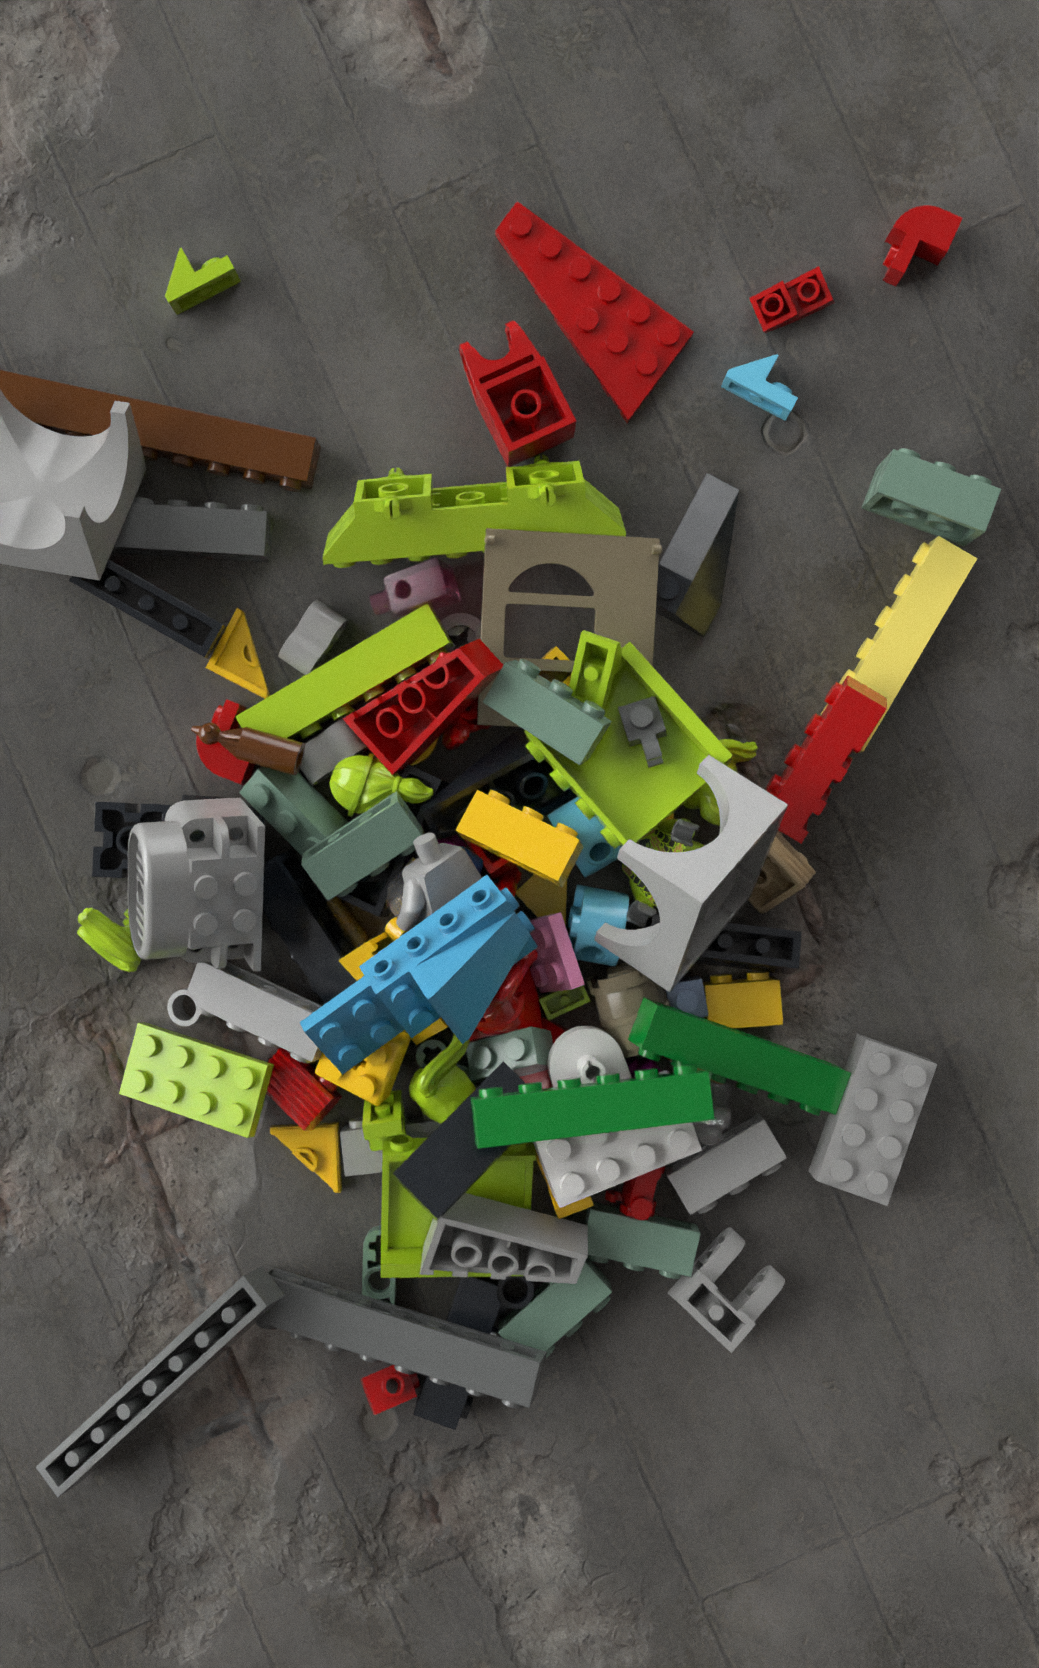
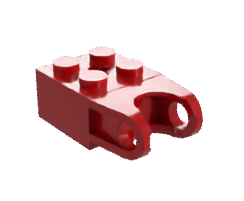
M513 320L505 323V334L509 342V352L501 359L489 360L482 357L467 341L459 344L460 357L475 403L507 467L514 466L574 438L577 422L544 356L541 357L519 324Z

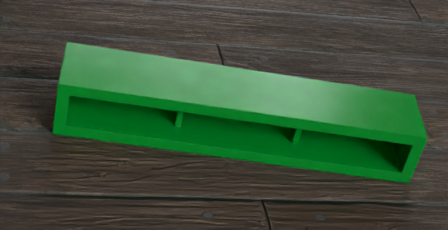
M643 997L638 1015L628 1037L630 1042L639 1047V1055L658 1062L661 1056L672 1059V1066L696 1064L697 1068L709 1072L710 1079L725 1084L726 1079L729 1078L737 1081L736 1087L746 1092L757 1095L758 1090L761 1089L769 1092L767 1097L776 1102L789 1105L790 1100H794L800 1103V1109L811 1114L820 1116L823 1110L836 1115L851 1072L831 1062Z
M696 1064L673 1066L674 1073L659 1075L658 1068L636 1070L635 1078L620 1079L619 1073L596 1075L597 1082L581 1084V1078H566L557 1080L558 1087L542 1089V1082L519 1084V1092L503 1093L502 1087L479 1089V1096L471 1097L475 1143L479 1149L715 1120L709 1072L697 1070Z

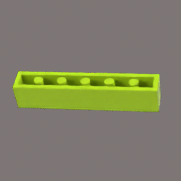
M427 603L235 717L241 728L250 727L292 740L301 736L305 740L319 733L322 730L320 724L328 719L333 718L334 721H338L354 711L352 705L362 699L368 703L385 693L383 687L396 680L400 684L416 675L417 671L415 668L427 661L430 665L436 662L440 652L448 653L447 650L453 647L454 644L433 607Z

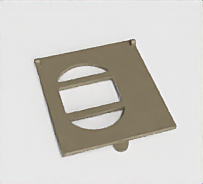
M486 528L484 539L481 640L503 665L505 662L525 659L536 665L541 671L572 672L574 661L510 658L504 656L506 605L522 604L593 608L595 611L594 634L620 642L621 648L628 642H631L653 666L659 555L663 550L659 538ZM558 564L580 574L588 582L594 594L593 596L520 593L510 592L508 588L517 576L533 566ZM496 676L478 695L477 725L520 727L483 703L497 678Z

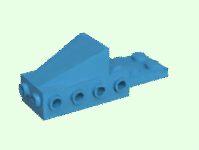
M486 875L360 965L359 968L364 974L361 979L299 1023L305 1034L342 1075L405 1030L413 1038L439 1018L445 1021L463 1044L471 1037L512 966L538 947L530 935L535 928L523 911H520L518 914L515 913L514 910L520 907V905L508 888L505 887L500 891L490 877Z

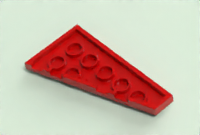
M517 201L495 230V235L520 272L524 273L535 289L536 295L542 303H545L554 316L557 325L585 365L589 366L601 383V387L606 395L612 399L620 410L621 416L628 424L693 337L694 331Z

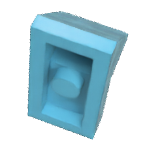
M772 355L728 370L721 385L722 388L786 421L798 397L792 395L791 389L779 382L771 384L766 381L779 355Z

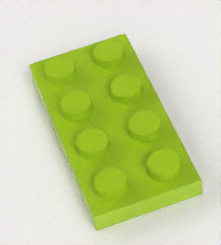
M142 1022L137 1024L119 1094L225 1131L251 1138L255 1137L274 1064Z

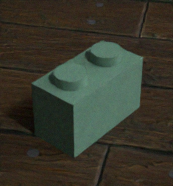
M531 1026L469 1043L466 1052L471 1081L483 1082L503 1061L519 1077L548 1070L547 1060L553 1045L551 1031Z

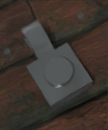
M655 696L618 707L630 747L638 744L642 745L649 768L664 764L657 739L667 736Z

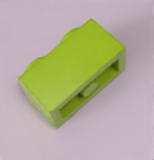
M584 985L572 990L549 992L539 997L548 1020L591 1001Z

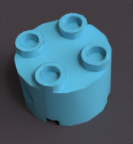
M576 797L547 816L553 827H556L557 823H561L578 832L576 838L580 839L583 849L576 861V865L586 878L617 860L621 846L614 849L600 833L604 826L595 816L591 820L585 817L575 805V802L579 799Z
M583 885L576 886L567 928H570L569 938L577 960L616 967L619 957L594 941L596 932L605 922L620 929L626 928V916L629 906L628 894Z

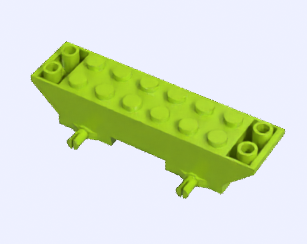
M538 455L534 459V464L505 467L507 482L433 488L432 474L404 475L400 468H397L396 472L392 468L389 471L388 477L358 480L353 504L328 533L323 553V564H333L337 568H347L355 565L356 562L371 561L372 564L382 565L390 563L396 558L408 557L410 561H424L429 559L430 555L445 554L448 558H460L466 556L468 552L483 551L484 553L486 528L625 537L626 530L619 508L584 479L580 461L549 462L547 456L542 455L543 459H540V455Z

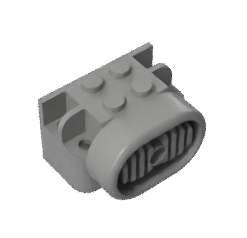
M240 797L180 801L169 808L166 813L165 822L138 823L133 826L128 842V916L132 942L137 955L141 959L152 960L181 957L183 960L191 963L211 961L216 969L226 967L227 960L245 958L253 972L261 971L265 825Z

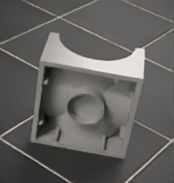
M0 389V564L100 581L147 469L130 403L114 402L110 411L111 425L102 433L85 437L69 436L46 429L25 417L7 400Z
M710 755L700 763L697 774L708 783L717 800L720 815L719 836L709 844L687 852L657 851L639 845L629 839L620 848L617 859L629 867L647 887L657 905L660 922L653 926L636 930L620 929L605 922L596 932L594 939L601 946L669 992H671L751 897L788 807V804Z

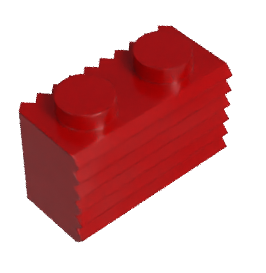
M280 1047L273 1057L268 1060V1063L274 1064L266 1094L304 1131L314 1130L338 1103L342 1095L337 1092V1085L316 1075V1069L310 1063H303L293 1059L290 1056V1051Z

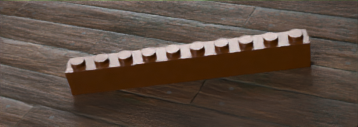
M0 370V389L7 400L25 417L51 431L79 437L97 435L110 427V411L114 402H127L131 405L145 460L157 461L158 457L172 459L171 464L186 469H193L194 464L208 467L207 471L209 473L223 477H229L230 472L242 474L244 480L255 484H265V480L279 482L280 488L293 492H301V487L312 489L321 450L316 437Z

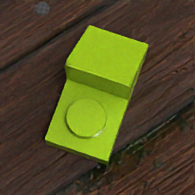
M181 247L177 254L165 297L176 315L236 285L241 280L228 255L223 258L216 257L206 261L201 269L195 272Z
M585 630L581 632L569 687L573 690L571 694L582 703L585 700H589L606 710L613 677L624 665L620 642Z
M401 1090L391 1091L390 1096L380 1106H375L364 1100L362 1128L364 1139L369 1140L371 1151L382 1150L383 1141L391 1140L396 1135H407Z

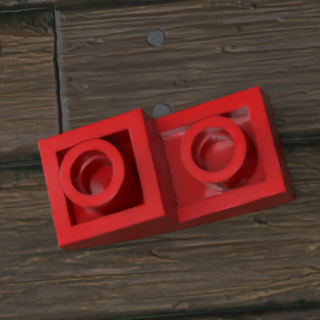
M819 266L787 283L781 281L749 298L764 333L786 326L835 303Z

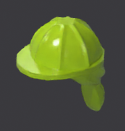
M371 753L368 756H350L337 763L329 782L332 795L342 807L349 810L348 816L351 817L354 813L362 814L396 791L404 801L410 803L424 802L433 795V789L425 786L417 778H403L398 773L392 775L378 758H373L374 754Z

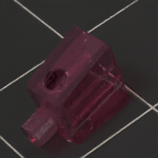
M437 557L385 576L383 581L386 589L369 596L372 609L377 616L393 611L394 614L405 617L427 603L436 610L462 602L452 566ZM411 589V594L407 598L408 592Z

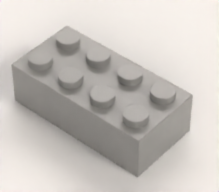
M857 1034L845 1066V1070L851 1072V1076L836 1115L828 1114L808 1171L813 1178L826 1185L888 1206L937 1064L925 1057Z

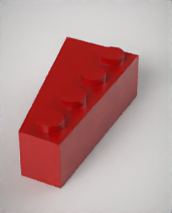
M479 638L452 651L421 670V672L398 684L390 691L372 700L364 707L346 716L343 720L387 770L394 775L406 768L408 764H413L500 673L504 665Z
M849 675L842 685L838 682L834 683L824 700L828 706L821 716L817 713L812 716L804 730V733L808 736L801 746L793 745L783 762L788 766L781 776L774 774L765 788L767 792L788 804L778 830L802 844L809 833L807 831V824L812 812L819 816L827 804L826 801L832 791L829 785L831 782L837 784L842 781L853 760L849 755L852 751L856 753L861 751L887 710L886 697Z

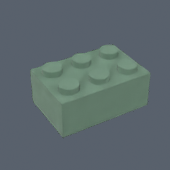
M905 448L893 449L877 466L862 509L937 537L940 536L945 540L962 546H966L986 532L1001 488L992 486V481L986 477L979 475H970L968 477L957 473L956 468L948 463L934 462L933 464L920 459V454L913 450Z

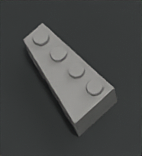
M465 1193L438 1222L434 1218L432 1219L423 1246L420 1274L433 1275L434 1270L452 1271V1276L468 1277V1272L491 1273V1279L506 1280V1277L511 1275H523L527 1281L576 1284L588 1256V1225Z

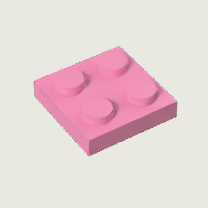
M561 912L529 919L535 928L530 935L538 946L536 948L538 952L537 960L532 964L530 971L534 983L539 987L540 992L572 990L585 985Z

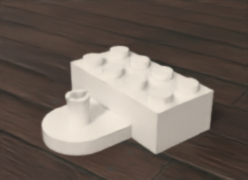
M578 1026L567 1030L555 1040L549 1051L547 1069L553 1087H558L557 1080L566 1078H581V1084L597 1082L596 1075L619 1073L620 1079L631 1078L619 1044L607 1032L594 1026ZM664 1070L662 1072H659V1075L670 1073L667 1070ZM693 1123L533 1142L551 1193L560 1208L702 1151Z

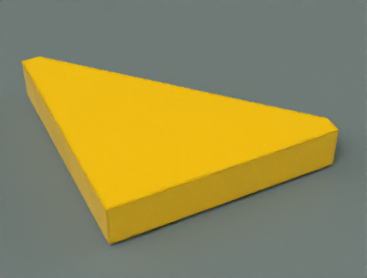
M236 608L205 668L266 699L270 694L244 611Z
M534 874L516 891V895L537 917L561 912L566 926L567 880L562 888Z
M339 1122L319 1123L314 1130L304 1131L298 1124L272 1125L270 1127L271 1135L276 1136L292 1151L296 1158L324 1180L335 1193H341Z

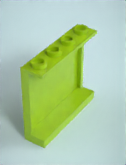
M628 642L621 648L624 665L613 677L605 710L606 713L604 714V717L612 722L588 761L579 765L528 731H524L529 740V743L525 745L527 750L539 763L544 759L554 769L550 773L552 779L564 792L570 788L579 799L575 802V805L588 820H591L594 816L604 826V829L600 831L601 835L614 849L618 846L622 847L629 839L638 843L704 787L707 782L697 774L700 763L708 755L726 766L731 763L733 757L631 642ZM655 696L667 736L657 739L664 764L649 768L642 745L638 744L630 747L618 707Z
M401 1134L396 1135L391 1140L383 1141L381 1278L454 1277L452 1276V1271L434 1270L433 1275L420 1274L423 1246L433 1217L408 1193L393 1175V1172L427 1138H412L409 1135ZM533 1142L512 1144L466 1193L531 1210L533 1161H536V1151ZM468 1272V1277H491V1273Z

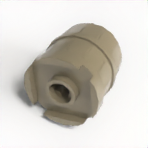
M624 962L617 964L616 967L606 968L608 976L598 979L597 974L594 973L586 980L591 995L595 996L601 1027L619 1044L624 1057L639 1055V1047L630 1042L628 1037L638 1015L643 997L668 1006L671 1005L663 987Z

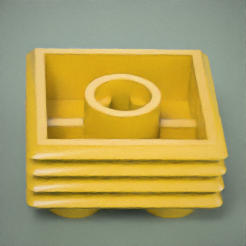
M402 1031L343 1075L322 1052L315 1073L373 1105L380 1106L390 1096L411 1037Z

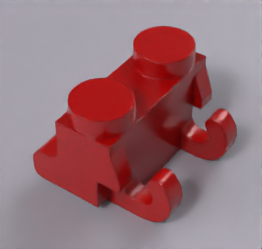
M666 1165L625 1181L622 1192L606 1190L604 1198L613 1203L616 1200L623 1202L620 1203L619 1211L626 1216L634 1217L637 1220H648L649 1217L654 1216L657 1202L653 1200L657 1181L660 1179L661 1174H664Z

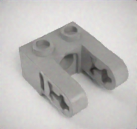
M728 1227L696 1259L691 1277L682 1275L667 1293L722 1346L732 1353L756 1325L754 1321L781 1291L785 1284V1278L771 1265H768L754 1276L732 1302L729 1301L717 1290L718 1287L714 1282L742 1251L745 1240L731 1227Z

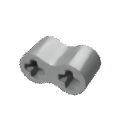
M316 599L308 607L298 626L283 644L278 655L279 658L304 675L312 672L322 665L327 654L344 632L348 619Z
M342 718L317 737L305 743V753L300 770L309 783L315 786L332 775L337 763L347 757L361 755L368 747Z

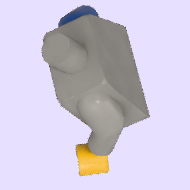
M426 833L417 837L413 844L419 858L403 869L404 886L401 911L397 917L391 919L386 925L385 932L395 941L482 878L483 860L464 846L446 843L438 844L434 833Z

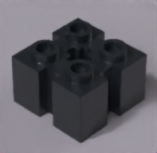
M95 801L94 832H103V846L93 847L92 877L128 878V842L133 826L138 823L165 822L166 813L172 805L140 804V813H137V804Z

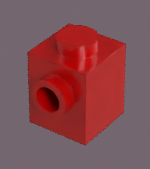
M391 1365L361 1378L360 1381L373 1415H377L417 1397L415 1388L420 1387L417 1374L401 1373L394 1368L395 1365ZM389 1379H393L397 1383V1390L393 1394L389 1393L386 1389V1383Z

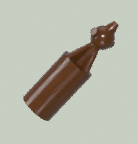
M212 722L192 726L191 731L199 736L204 744L213 745L219 742L238 760L294 776L299 772L303 761L305 743L250 727L221 731L219 726Z

